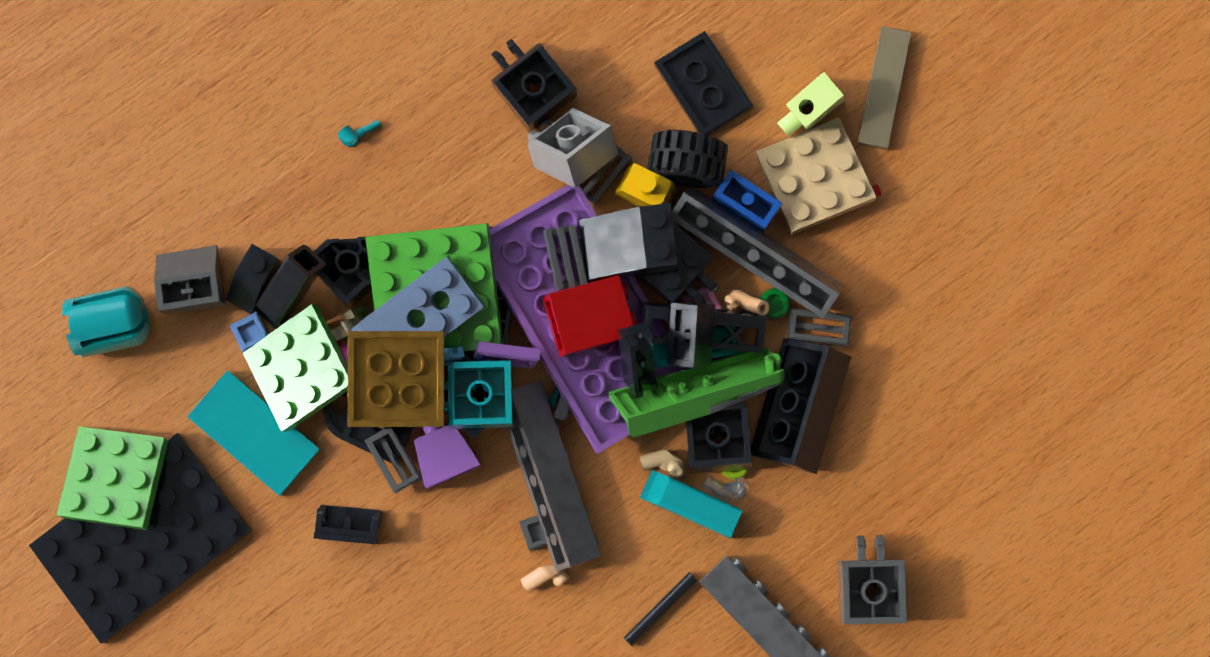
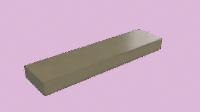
M884 26L880 29L857 141L859 145L883 150L888 149L911 32Z

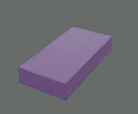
M479 341L473 351V361L511 360V366L532 369L540 360L541 349Z

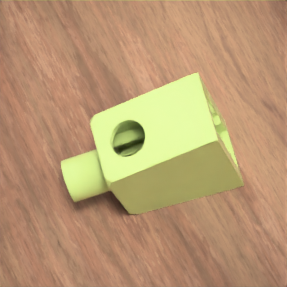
M823 72L786 104L790 112L777 124L788 137L801 126L807 131L845 101L844 95ZM806 104L814 107V110L808 115L801 112V108Z

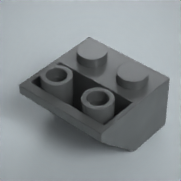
M217 245L157 254L154 284L158 311L169 315L226 305Z

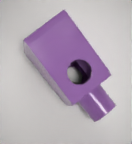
M449 425L444 427H423L426 435L414 440L426 489L435 487L482 466L460 430L450 429Z

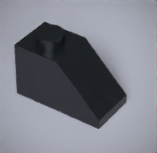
M251 244L235 271L226 300L247 313L253 314L258 307L256 303L283 262L256 245Z

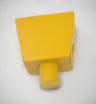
M633 163L626 168L614 195L637 207L671 203L672 207L678 191L671 180Z

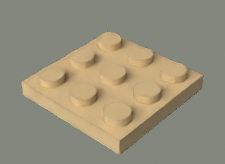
M840 118L756 151V157L775 199L782 203L780 210L791 235L876 200L875 193Z

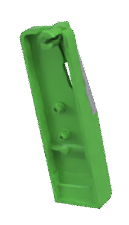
M763 347L762 353L741 352L714 360L711 366L687 368L657 377L658 389L654 391L651 385H642L643 397L635 399L629 388L624 387L609 392V399L627 422L629 435L637 437L715 413L781 385L784 380V371L781 369L782 359L779 354L772 353L765 347Z

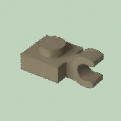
M368 304L350 309L342 315L345 319L341 322L342 325L330 330L336 341L348 337V331H352L353 327L372 313Z

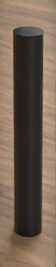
M688 572L623 638L633 646L697 582L695 577Z

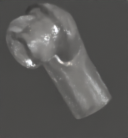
M709 475L701 488L724 502H730L745 497L749 489V483L745 478L737 477L734 482L723 484Z

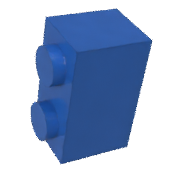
M733 170L729 171L713 196L714 201L763 233L782 205L780 201Z

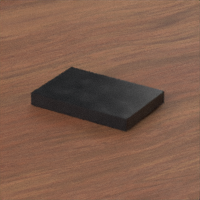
M705 31L654 62V66L698 133L710 135L753 108L752 103Z

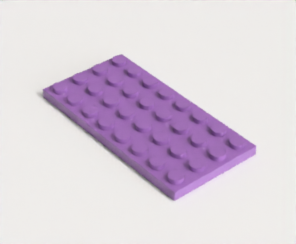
M566 185L490 229L496 285L533 348L541 349L540 359L596 454L629 435L627 422L609 399V392L627 387L623 380L619 341L559 357L543 298L546 295L557 292L554 286L543 231L575 224L584 265L579 220L597 216L581 187L574 188ZM565 234L574 280L578 281L568 234ZM556 235L553 236L562 282L567 283L558 236ZM633 276L620 277L621 282H625L628 289L629 299L626 301L629 311L634 312L637 324L643 323L644 316L640 314L641 301L648 302ZM598 280L587 281V283H591ZM652 318L651 325L653 336H662L666 332L660 320ZM670 366L654 369L655 378L687 369V367Z

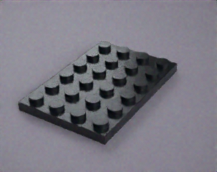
M177 433L168 440L147 530L64 518L29 544V547L100 644H104L249 534L252 529L182 435Z

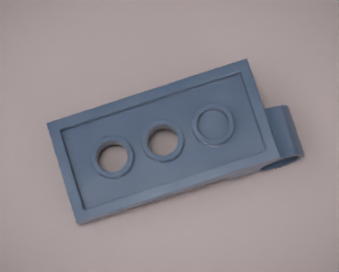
M446 256L360 321L351 330L444 331V337H446L486 307V305L451 257ZM438 291L448 294L450 302L447 308H439L435 304L434 296ZM414 309L422 311L425 315V323L421 327L413 325L410 320V314Z

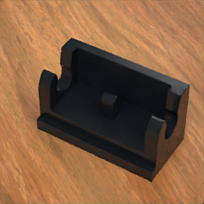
M695 302L671 303L667 365L689 368L711 366L715 304H695Z
M648 322L619 329L618 336L625 384L635 399L644 396L642 385H651L652 389L656 391L658 389V381L654 376L651 347L653 334L650 331Z
M320 505V508L317 509L313 539L379 544L382 511Z

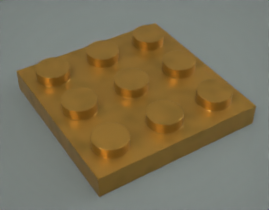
M348 331V427H444V331Z

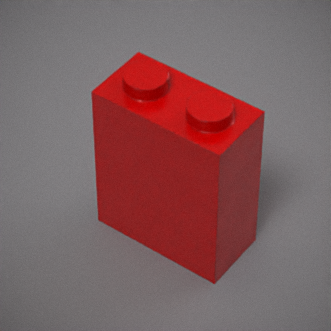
M619 275L553 292L543 298L560 358L618 342L619 329L637 324L636 316L633 311H629L626 301L629 299L625 282H621Z

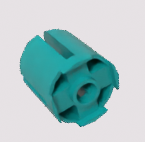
M120 287L66 299L63 302L62 316H69L68 322L71 333L67 334L66 338L75 356L81 355V358L138 346L144 343L148 337L150 327L148 309L141 294L132 287Z

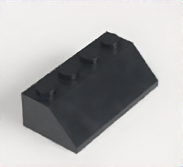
M783 338L779 355L782 359L781 369L784 371V380L781 385L767 391L751 445V456L817 474L851 356L828 346Z

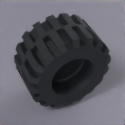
M685 130L660 131L653 134L647 169L671 180L676 185L697 188L715 187L723 182L728 145L716 137Z

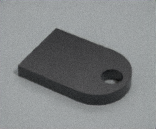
M348 391L341 395V396H343V397H346L347 400H348ZM333 401L323 407L324 421L333 435L371 453L364 440L383 429L380 427H348V410L345 413L337 414L332 407ZM393 427L402 444L406 447L415 427ZM387 434L384 437L399 462L401 454L390 435ZM379 440L375 441L374 444L381 457L391 463Z

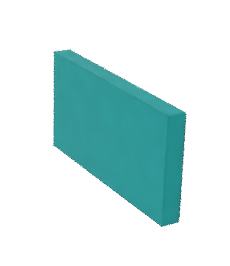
M228 370L187 416L279 496H282L321 450L295 427L289 432H281L269 405Z

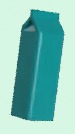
M654 470L651 471L640 496L641 499L728 539L731 538L743 511Z

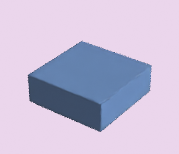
M258 312L229 325L242 352H245L269 335Z

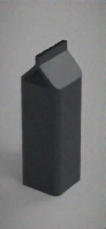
M301 245L289 253L256 303L258 306L256 311L275 329L279 328L293 314L324 268L325 262L307 245Z

